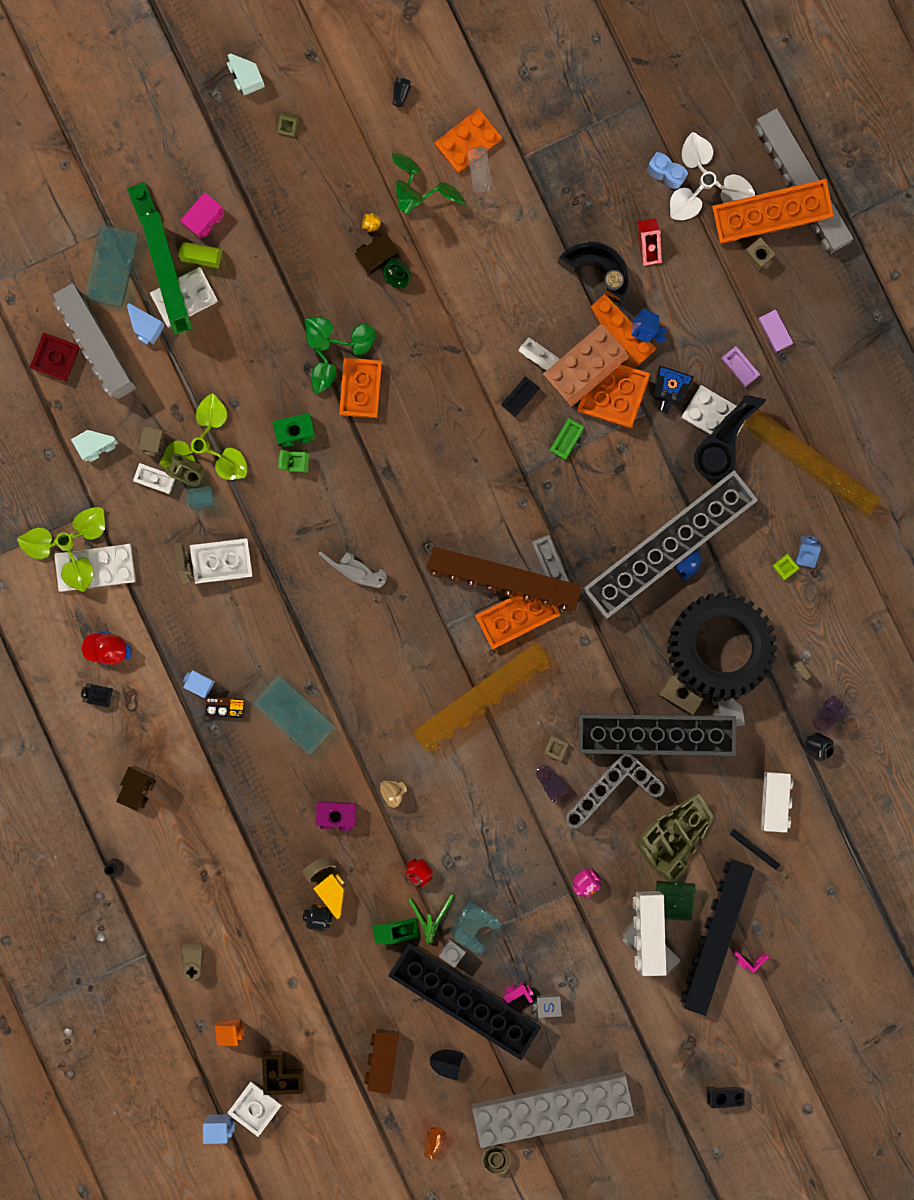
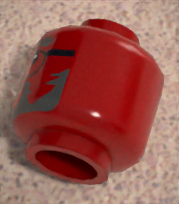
M414 858L406 864L408 868L405 870V876L413 886L423 887L433 879V870L425 859L416 860Z

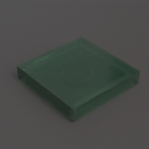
M656 881L655 891H659L664 895L665 919L692 921L695 883Z

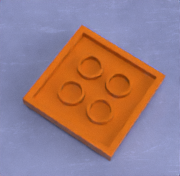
M620 365L581 398L577 411L632 429L651 376L650 373Z

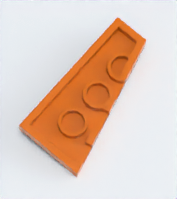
M605 294L590 307L598 323L602 324L626 350L629 358L622 363L624 366L636 369L657 349L650 341L646 343L631 336L633 323Z

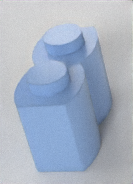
M659 152L655 153L647 167V172L653 178L662 180L672 190H678L688 175L687 170L683 166L672 163L669 157Z

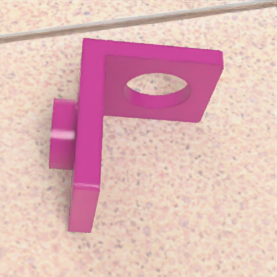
M735 949L732 951L738 958L736 962L743 969L748 968L752 973L769 958L764 952L750 965Z

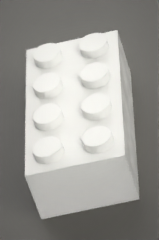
M659 891L636 892V897H633V909L636 911V916H633V926L637 931V936H634V948L638 951V956H634L635 968H637V971L642 976L666 975L664 895Z

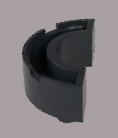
M588 241L587 243L575 244L562 253L558 259V264L572 274L585 266L596 267L605 275L611 270L621 272L624 277L622 287L618 290H609L607 288L605 295L617 304H622L627 293L629 277L623 258L613 248L603 243Z

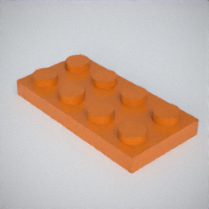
M515 596V598L511 597L475 615L493 650L561 616L557 606L546 607L541 605L542 602L535 600L533 603L523 600V597Z

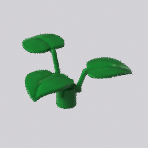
M392 153L394 163L410 174L408 183L397 180L395 183L399 201L397 207L402 212L410 214L415 205L419 206L422 201L436 191H440L442 196L451 201L460 203L463 206L466 205L459 191L444 182H440L438 186L422 197L418 191L410 186L414 173L419 174L420 172L417 163L408 156Z
M323 317L305 319L306 341L310 347L316 348V353L324 361V363L318 362L313 368L311 375L313 393H320L330 387L335 381L336 367L331 363L328 364L327 358L322 353L323 350L328 349L330 342L352 346L354 354L362 355L374 343L375 328L368 324H360L352 331V342H344L329 338L333 332V324L330 320Z

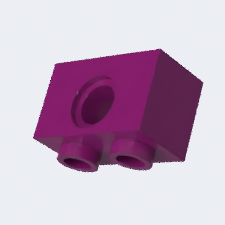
M318 801L316 826H320V829L331 830L332 826L339 827V830L351 831V828H354L356 824L357 803ZM333 811L340 812V821L332 820L331 813Z

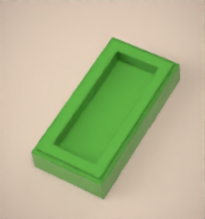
M568 418L549 451L566 460L585 427Z

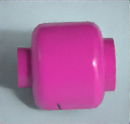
M584 868L574 876V886L572 888L578 896L590 897L600 889V881L602 879L594 869Z

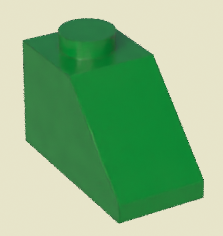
M416 918L386 921L373 925L375 944H394L419 937Z

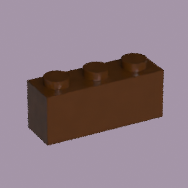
M377 1029L376 1034L372 1033L370 1045L374 1046L373 1053H369L367 1065H371L370 1073L366 1072L364 1084L368 1085L367 1091L390 1094L400 1032Z

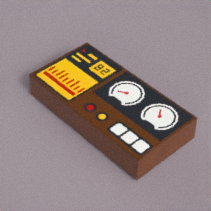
M207 697L205 716L244 719L246 699Z

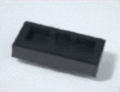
M525 376L501 406L516 418L540 388Z

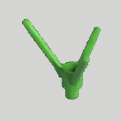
M454 894L450 895L435 922H432L431 914L427 915V922H425L412 898L408 899L422 925L424 935L426 936V943H434V936L436 935L438 925L452 902Z

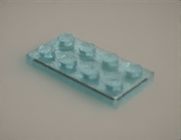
M101 225L85 292V300L123 308L139 238L138 233Z
M280 675L253 703L309 756L336 727Z

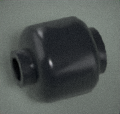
M814 733L808 736L805 741L806 753L819 761L829 759L834 754L835 746L833 740L822 733Z
M312 904L308 910H304L302 920L306 921L308 929L323 932L326 928L330 927L332 913H330L329 908L326 906Z

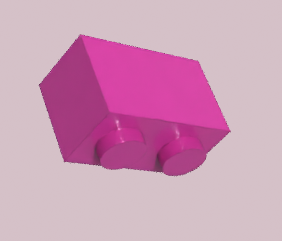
M204 192L180 222L187 230L201 240L202 237L208 236L215 222L218 223L223 218L224 209Z

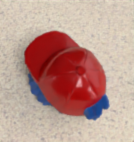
M100 631L99 634H90L83 641V657L98 664L115 665L124 659L129 660L132 657V649L127 645L126 641L121 636L112 634L109 631L107 633Z

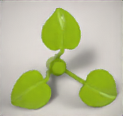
M210 394L202 400L196 411L197 423L200 426H207V429L200 435V438L192 440L191 451L186 442L174 441L166 448L159 464L165 469L169 467L173 454L183 455L195 462V458L192 455L194 452H208L219 457L215 463V469L221 478L226 480L245 478L247 475V463L239 450L226 448L221 455L209 449L210 444L205 439V436L210 431L211 426L214 428L221 427L227 420V410L224 404L215 394Z
M101 507L84 510L74 518L72 526L79 532L77 534L60 533L52 543V535L47 529L34 528L17 538L18 544L28 556L34 559L47 558L50 554V548L56 545L61 550L67 551L72 562L66 563L61 571L62 580L69 587L83 592L90 586L94 570L88 559L80 558L77 561L75 560L71 552L74 545L73 538L80 537L83 534L86 539L94 540L103 534L105 518L104 510Z

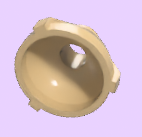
M383 781L380 783V792L387 805L392 808L397 807L402 801V795L407 792L405 784L395 781Z

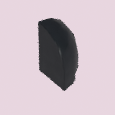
M447 1049L439 1050L430 1057V1065L437 1074L457 1080L464 1053Z

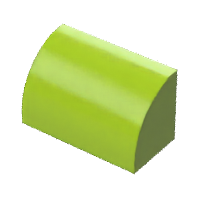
M183 242L178 257L182 262L219 268L222 249Z

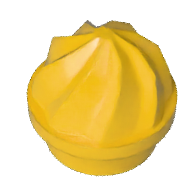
M373 213L365 214L362 229H366L367 232L378 230L381 225L379 217Z

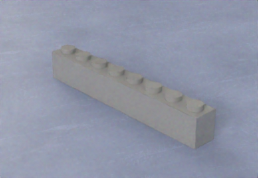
M777 108L756 120L754 124L755 133L764 141L765 150L767 153H771L774 158L773 163L778 170H781L783 180L787 186L793 187L819 180ZM832 201L834 218L811 224L813 232L821 238L823 249L825 251L828 250L829 254L844 247L853 240L851 233Z

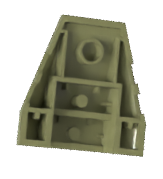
M696 792L650 824L635 841V844L649 865L670 884L674 885L688 867L686 863L689 857L697 851L695 846L700 838H704L714 816L700 793Z

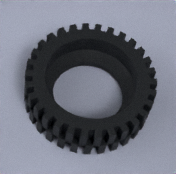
M719 592L715 597L714 593H711L706 598L702 596L696 602L690 603L674 622L670 630L671 635L668 637L667 643H670L667 648V653H671L668 660L669 664H674L672 668L673 673H679L677 679L680 683L683 680L687 683L684 686L686 689L694 688L693 694L698 696L702 693L704 694L703 698L707 700L710 697H714L713 701H720L722 698H724V701H730L733 697L738 699L743 694H748L767 677V674L773 667L771 664L775 662L776 656H773L777 651V646L773 645L776 641V635L771 636L774 628L772 625L767 626L766 624L769 618L767 615L763 618L760 616L763 612L760 607L756 611L752 608L755 604L750 600L748 604L744 603L745 597L743 596L734 599L735 594L729 593L727 597H724V592ZM716 617H728L742 624L748 631L752 641V652L748 662L742 668L733 672H719L708 667L700 659L696 650V635L703 623Z

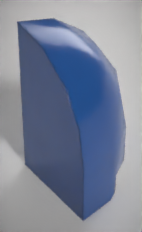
M699 550L674 566L684 582L693 577L700 569L702 561Z

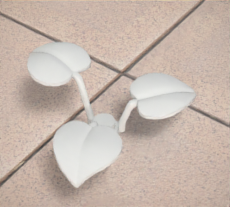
M692 132L687 137L683 145L682 160L688 168L698 166L703 172L700 178L701 186L694 194L688 188H680L673 193L670 200V217L675 220H687L700 212L702 201L696 196L703 188L710 189L716 185L723 189L720 196L724 203L755 196L752 186L743 177L729 175L724 179L723 186L716 181V175L713 172L707 171L702 167L701 164L704 165L711 161L713 148L706 139L700 137L695 132Z

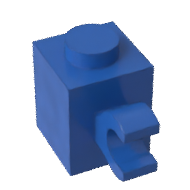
M643 308L633 320L631 336L646 343L654 337L656 341L663 343L666 339V336L663 335L667 332V329L658 326L659 315Z

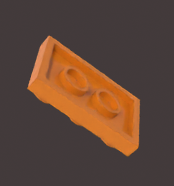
M478 108L434 142V145L458 174L501 141L502 137Z
M344 358L339 415L378 418L382 361Z

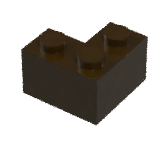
M137 766L128 767L120 784L123 787L116 802L135 811H140L141 808L144 809L149 800L147 794L156 785V775Z
M284 1050L264 1051L262 1055L263 1095L303 1094L305 1089L304 1069L285 1070Z

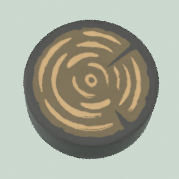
M617 270L609 271L604 278V284L609 290L620 289L624 282L622 273Z

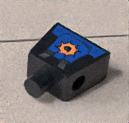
M659 365L653 392V399L660 401L657 411L668 414L671 405L678 407L694 376Z

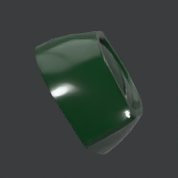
M392 257L383 270L386 282L392 287L405 289L410 282V269L402 260Z

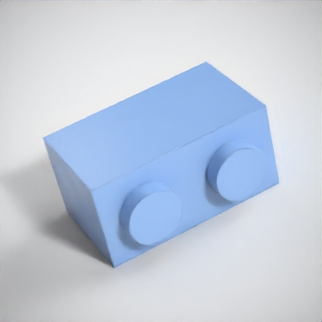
M229 1114L208 1115L203 1123V1144L227 1143L229 1138L232 1137V1133L235 1132V1120H232Z

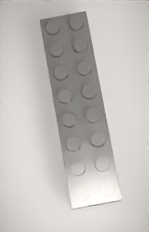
M624 1072L472 1104L480 1148L634 1116Z

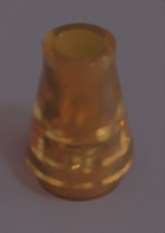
M432 1127L427 1132L424 1153L427 1158L435 1159L436 1154L446 1140V1133L440 1128Z

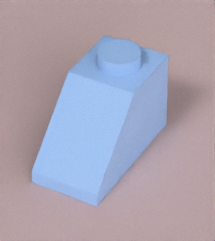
M128 303L127 308L133 331L138 336L137 340L146 345L148 342L154 345L165 325L162 321Z

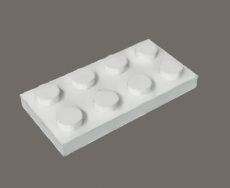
M132 544L71 551L76 561L80 558H86L93 566V580L88 588L136 582ZM67 552L55 553L59 592L77 590L66 585L61 577L63 566L66 563L72 562Z

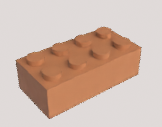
M600 324L543 375L565 402L572 407L627 360L629 356L610 332Z

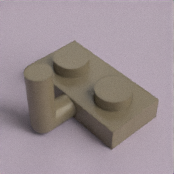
M181 542L174 544L177 572L182 584L190 583V578H194L193 570L190 563H188L190 554L188 549H184Z

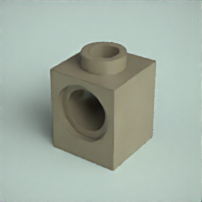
M760 237L745 250L743 255L759 271L762 267L766 269L773 263L772 259L775 253ZM756 253H763L765 259H758Z
M143 427L139 449L144 452L143 455L155 457V454L161 455L165 432L159 429Z

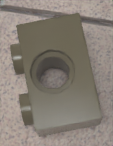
M678 674L675 677L670 675L658 695L690 715H694L703 700L704 694L700 693L698 696L693 694L695 689L691 687L689 690L686 689V698H679L678 690L685 688L686 683L684 680L681 683L677 679L679 677Z

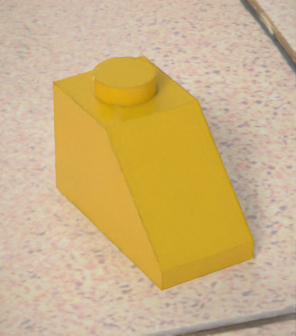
M331 873L313 889L338 919L342 915L345 890L343 884L345 882L339 874Z

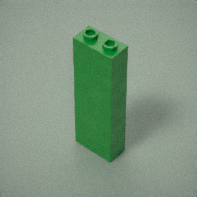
M148 212L144 216H140L169 322L175 335L193 330L165 228L159 212Z

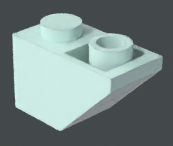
M233 54L228 55L230 62H227L230 73H235L237 79L234 82L238 91L242 89L243 94L247 95L265 87L256 63Z
M86 430L71 439L79 455L86 462L99 458V454L104 451H112L116 448L115 445L119 443L113 436Z

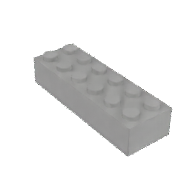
M72 283L54 293L53 296L56 299L53 302L63 316L65 315L63 320L72 332H75L72 335L77 344L84 348L82 353L87 361L94 365L91 368L95 375L101 381L103 380L101 385L110 397L114 396L118 400L137 389L81 291Z

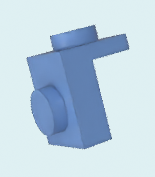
M801 536V545L796 557V564L815 568L821 550L820 540L814 536Z

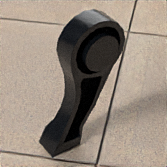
M744 395L739 405L725 416L713 433L698 445L694 454V464L697 471L703 477L710 480H719L726 477L733 470L736 460V438L738 431L744 421L764 404L765 398Z

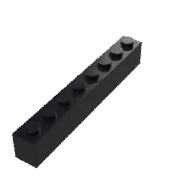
M731 858L729 862L726 861L722 872L725 874L723 880L718 882L716 891L719 892L717 898L712 900L710 907L712 910L711 916L707 917L704 928L707 929L705 935L700 937L698 943L700 950L698 954L694 955L692 961L694 968L692 973L689 972L686 979L687 989L681 994L680 1002H682L681 1006L684 1009L704 1016L707 1014L755 868L752 865Z

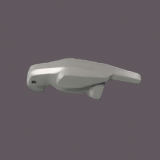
M319 552V555L354 583L381 588L387 580L385 571L379 569V572L373 573L364 563L355 560L353 553L347 552L340 560L339 565L322 552Z

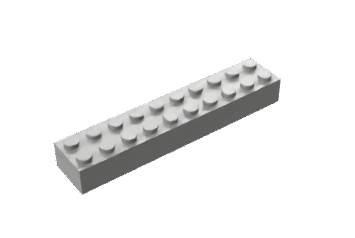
M735 470L584 587L582 592L604 620L608 619L756 503L758 499Z

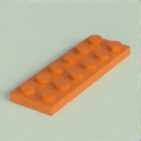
M826 179L712 206L720 244L834 218Z

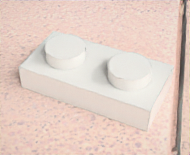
M529 337L518 350L526 358L531 359L546 371L559 360L557 356Z
M139 463L133 481L170 494L175 479L168 476L166 472Z

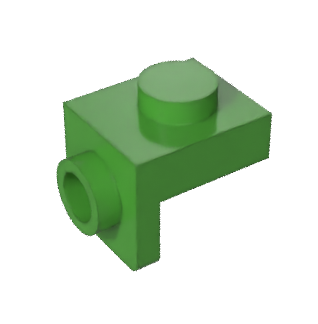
M280 450L278 468L288 472L308 473L310 454Z

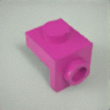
M522 982L517 986L512 984L507 987L503 997L508 1004L525 994L529 1003H532L534 993L529 985L525 986Z

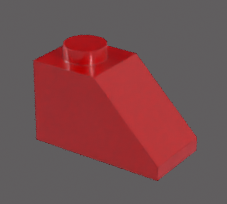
M656 218L637 221L638 241L643 266L662 263L660 228Z

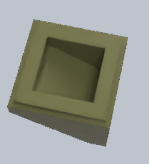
M281 112L276 133L295 137L300 116Z

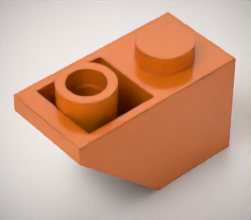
M240 1019L216 1023L217 1045H239L243 1036H245L244 1024H241Z

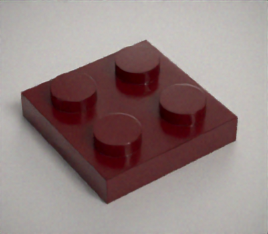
M43 332L30 368L67 382L80 346Z

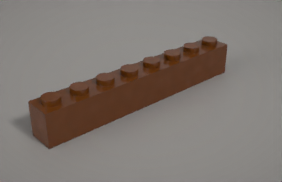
M434 546L427 565V571L433 577H448V580L455 583L460 581L467 582L468 586L478 588V586L486 587L485 590L496 593L501 591L508 597L515 598V596H520L527 602L539 601L542 602L541 605L546 607L558 606L560 610L565 612L576 611L582 591V585Z

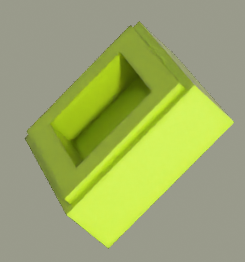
M788 554L772 565L783 581L800 569Z

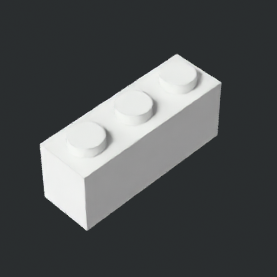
M764 772L761 830L787 832V828H790L791 817L788 816V811L792 808V797H789L790 789H793L791 774Z

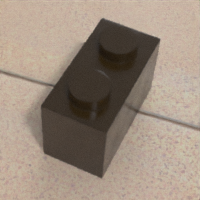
M387 233L377 235L372 239L373 242L367 246L366 244L357 248V252L354 253L356 260L367 276L387 265L392 257H399V251Z

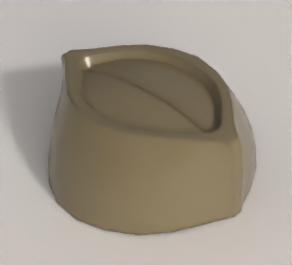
M324 857L308 865L303 870L307 881L313 883L329 876L335 870L336 865L332 857Z
M493 1145L485 1147L481 1161L483 1168L488 1173L500 1175L507 1172L511 1158L509 1152L504 1147Z

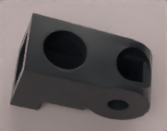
M706 1086L707 1105L711 1108H733L745 1105L744 1088H715L714 1086Z

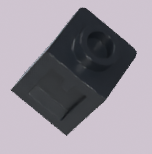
M86 683V686L81 691L82 702L109 707L113 688Z

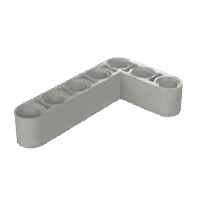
M621 754L567 812L565 821L571 828H579L627 775L652 797H660L664 793V785L633 755ZM626 756L631 759L629 767H623L621 764L622 759ZM638 770H644L646 775L643 780H637L636 772ZM611 771L618 773V779L614 782L608 778ZM653 783H658L660 790L655 794L651 793L650 786ZM598 785L605 787V793L601 796L595 793ZM591 800V809L584 810L582 807L583 801ZM578 814L579 822L571 824L569 822L570 815Z

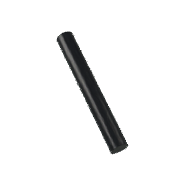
M733 829L730 832V836L773 869H778L780 863L737 830Z

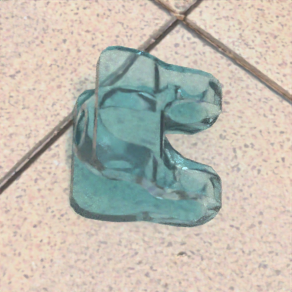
M469 902L454 923L450 933L456 942L479 955H483L486 948L477 940V932L480 928L487 926L498 930L502 923L495 916L476 904Z

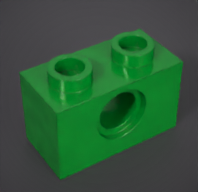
M310 413L272 421L277 444L283 446V448L292 447L295 442L299 441L302 444L312 442V438H316ZM293 427L300 429L299 434L296 436L290 435V430Z

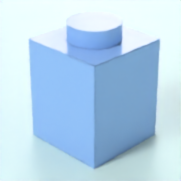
M192 670L191 673L188 672L183 680L185 689L203 698H207L215 683L214 680L195 670Z

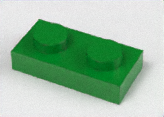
M145 182L127 188L140 223V216H144L148 212H157Z

